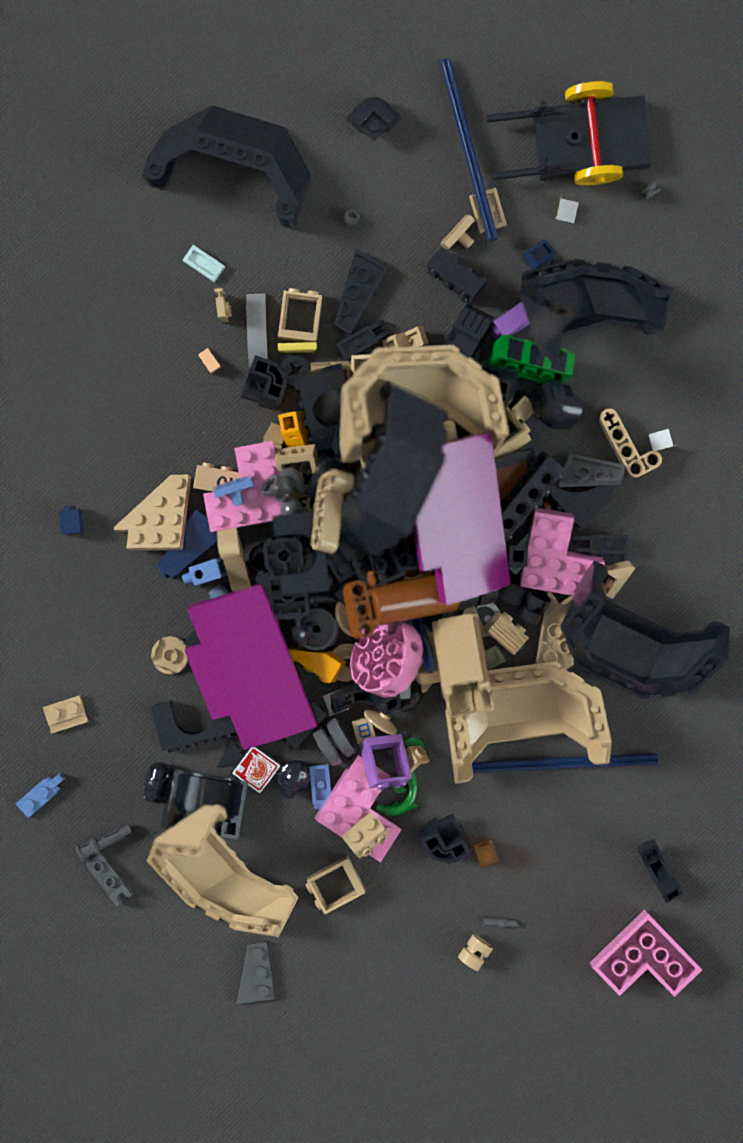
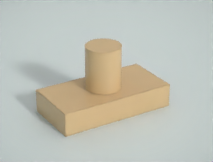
M465 215L443 239L440 245L444 249H450L458 240L466 249L469 248L474 240L465 231L475 219L471 215Z

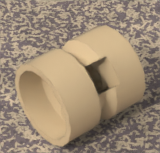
M472 934L467 942L468 947L462 949L458 958L473 970L479 971L484 963L483 958H488L493 947L481 937Z

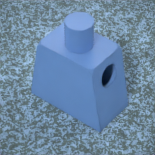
M217 558L189 567L190 572L182 574V579L185 585L193 583L194 586L227 577L228 575L224 560Z

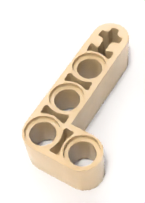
M606 409L600 413L598 418L599 424L620 464L626 465L625 473L628 477H640L660 466L662 457L657 451H651L639 456L615 410ZM606 414L612 416L610 422L604 420ZM615 423L617 424V426L611 428L610 430L608 429V427L614 425ZM614 430L621 432L622 437L620 440L613 438ZM623 447H627L630 449L631 453L629 457H624L622 455L621 451ZM649 455H653L656 458L655 465L648 463ZM632 464L638 465V474L631 472L630 467Z
M331 470L319 478L312 534L313 549L328 553L336 551L339 539L343 494L349 492L353 487L354 477L352 474Z
M237 527L217 531L219 554L221 560H224L232 592L252 587Z

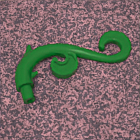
M409 738L404 742V747L406 748L408 746H421L425 750L424 743L418 738ZM414 771L411 773L412 779L406 782L408 783L409 791L405 800L400 804H397L398 802L395 801L392 805L387 804V806L377 804V812L385 813L386 816H399L418 806L413 804L417 795V780ZM393 785V789L398 793L406 791L404 787L395 788Z

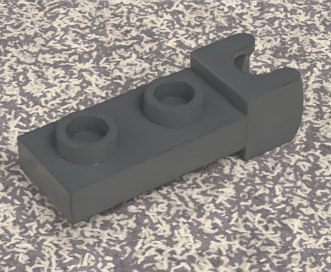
M102 852L86 864L87 868L116 906L123 903L120 893H124L127 897L134 894L130 886L125 883Z

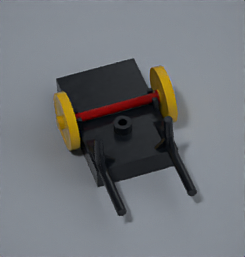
M604 81L587 82L572 86L565 91L566 102L571 104L547 107V102L542 101L539 108H534L533 110L486 115L487 123L533 118L538 167L493 172V180L535 175L540 176V181L574 177L577 185L590 186L619 180L623 177V171L650 168L652 157L645 95L605 100L614 94L612 83ZM575 135L577 139L574 140L571 138V136Z

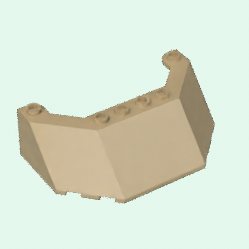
M454 345L376 348L367 361L360 366L353 377L342 387L340 427L342 462L357 461L362 453L361 440L369 435L370 430L375 424H383L385 403L381 400L379 391L387 380L426 396L448 412V420L454 421L469 434L475 435L488 431L491 432L493 452L496 454L509 434L498 379L483 371L482 367L474 360L462 355L459 352L460 350Z
M556 661L488 670L495 707L493 711H481L451 718L448 710H446L455 784L468 782L473 776L472 762L487 744L565 734L587 748L588 758L593 764L600 765L610 762L612 742L601 690L595 686H590L584 682V679L573 672H568Z
M205 805L155 839L147 862L187 905L192 908L198 906L206 910L205 915L217 921L219 918L230 923L228 927L234 930L279 937L299 897L293 892L292 887L288 885H274L251 873L245 866V863L226 845V841L219 837L213 825L216 821H225L227 814L223 807L219 805Z

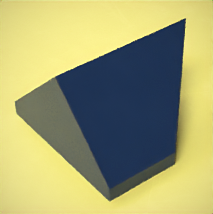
M543 239L526 250L521 259L530 270L552 265L556 252Z

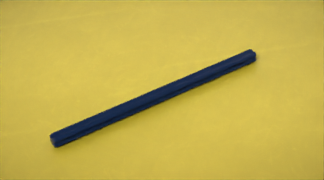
M449 58L442 59L440 65L487 240L489 242L495 241L498 235L451 60Z
M611 755L608 764L600 765L593 764L588 757L472 762L473 773L651 765L658 764V755Z

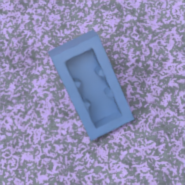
M248 475L213 487L215 498L230 494L234 506L243 504L245 501L241 490L253 486L252 477Z

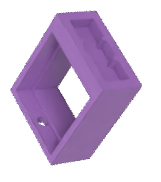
M522 302L493 321L491 334L496 341L502 335L513 336L530 324Z
M401 734L370 737L359 744L369 788L383 790L393 785L395 788L405 786L406 782L412 779ZM391 748L398 777L379 779L372 750Z

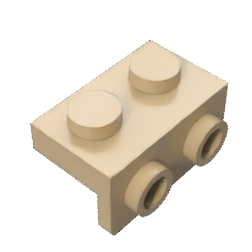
M371 811L341 837L357 857L361 858L370 854L372 848L377 844L383 843L387 839L389 832Z

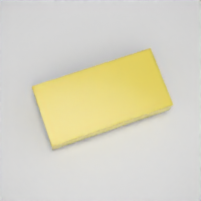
M278 343L279 353L317 352V343Z

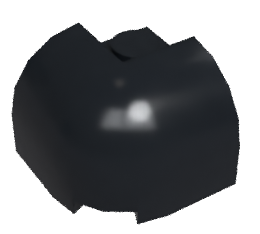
M368 97L361 101L347 116V121L360 133L363 131L375 142L385 130L388 132L399 121L401 115L385 100L379 97Z
M255 355L244 382L241 398L256 402L259 407L272 409L279 407L287 385V378L279 367L280 365Z
M485 363L482 366V370L490 376H495L499 381L503 407L505 409L512 402L515 395L518 373L508 366L503 369Z
M561 380L546 382L528 395L536 417H541L549 424V428L569 430L580 419L583 405L581 397H574L570 385L562 384Z
M321 454L315 472L308 482L305 495L316 499L318 481L323 474L331 470H338L353 475V466L350 462H342V458L340 461Z
M454 813L439 820L435 817L420 830V841L432 860L435 859L439 862L451 864L472 855L468 837Z

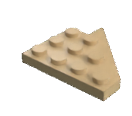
M170 475L114 527L116 532H128L126 546L128 550H183L191 484L190 475Z
M548 591L547 595L550 597L551 602L543 614L535 664L556 661L562 665V668L567 670L574 665L572 653L569 652L565 635L560 627L574 596L570 595L559 603L554 595Z

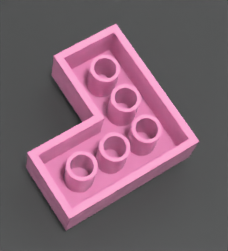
M273 441L234 448L239 476L242 478L251 475L253 486L241 490L245 502L237 506L233 505L230 494L215 498L214 492L203 494L210 532L214 533L219 530L272 522L273 516L281 515L282 502H277L275 500L276 496H265L261 493V488L266 479L272 474H279L275 462L276 450Z
M536 508L533 511L526 545L528 547L527 567H522L519 580L521 587L574 596L585 571L594 560L604 565L605 562L602 557L568 551L574 522L572 513Z
M356 753L331 791V794L327 797L322 808L314 817L315 820L339 836H342L372 811L389 832L387 839L373 847L369 854L379 862L382 861L402 830L399 826L370 808L381 790L369 788L363 758ZM376 766L379 779L390 778L388 773Z
M645 909L590 962L592 968L619 996L647 969L674 997L702 971L700 966Z

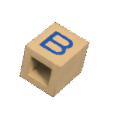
M366 717L352 720L357 744H360L366 738L376 737L374 726Z

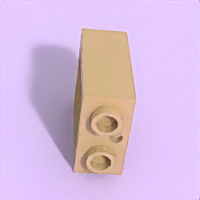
M294 288L284 291L278 332L279 339L317 343L323 297L319 295V292L308 291V293H300L299 289ZM289 299L317 303L313 333L285 330Z
M508 406L504 409L506 423L511 421L519 433L503 443L496 454H494V458L514 453L531 441L528 434L530 429L525 422H519L521 418L514 409L511 411Z
M315 444L277 449L275 455L278 472L285 469L284 464L310 461L312 473H314L319 459ZM293 490V497L296 499L308 496L299 495Z
M348 856L308 876V883L305 884L309 893L315 895L317 899L315 904L318 910H323L324 914L366 893V889ZM343 866L355 890L327 904L315 880Z

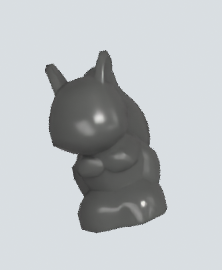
M286 468L280 471L278 475L272 474L266 479L261 488V493L265 496H276L275 500L282 502L281 515L309 512V509L302 506L301 502L293 497V490L299 495H305L307 485L304 486V477L301 472L294 468Z

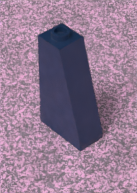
M198 510L194 511L185 526L183 550H168L157 565L161 575L166 578H175L218 543L217 532H210L207 516Z

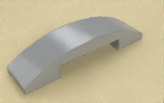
M266 293L246 294L249 368L255 355L268 359Z

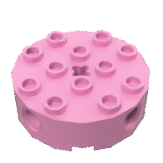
M403 622L374 627L373 635L369 638L360 639L358 643L355 642L352 649L350 668L355 683L359 684L362 689L384 698L393 697L402 691H406L416 677L418 669L423 662V648L420 635L413 626Z

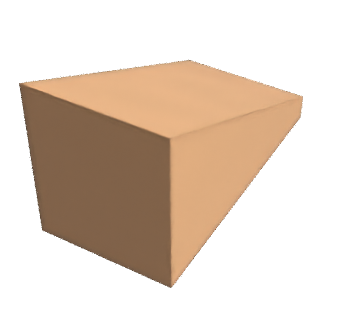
M208 348L198 354L211 374L221 369V366Z

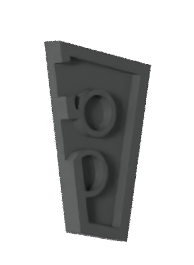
M569 453L564 467L566 470L559 481V487L621 485L626 465Z
M267 941L252 942L247 945L237 1004L275 998Z

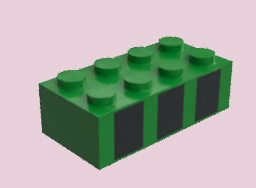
M502 335L489 347L487 364L503 369L508 366L518 373V378L542 384L553 380H561V383H564L572 376L575 354L570 353L566 349H561L565 352V359L554 363L541 355L538 345L531 340H520L512 335Z

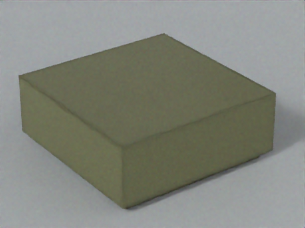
M496 644L485 650L489 670L506 661Z

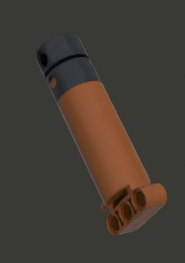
M373 571L367 572L369 588L361 581L349 582L343 588L350 632L356 639L371 637L374 633V627L492 604L499 597L498 589L445 605L439 602L436 575L377 586ZM353 586L357 588L356 595L352 591ZM357 606L361 608L360 615L356 612ZM361 625L365 628L364 634L360 632Z

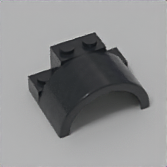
M174 770L167 808L163 809L160 827L171 829L205 805H219L225 809L227 817L225 821H216L213 828L219 837L238 840L248 782Z

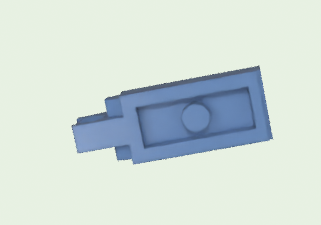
M328 764L309 766L312 803L314 809H319V811L327 797L331 794Z
M61 773L53 779L48 776L15 804L29 818L58 793L60 788L57 785L65 779Z

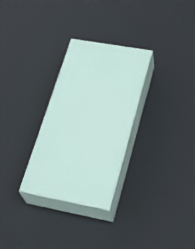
M192 245L183 259V262L214 283L225 268L223 264L195 245Z

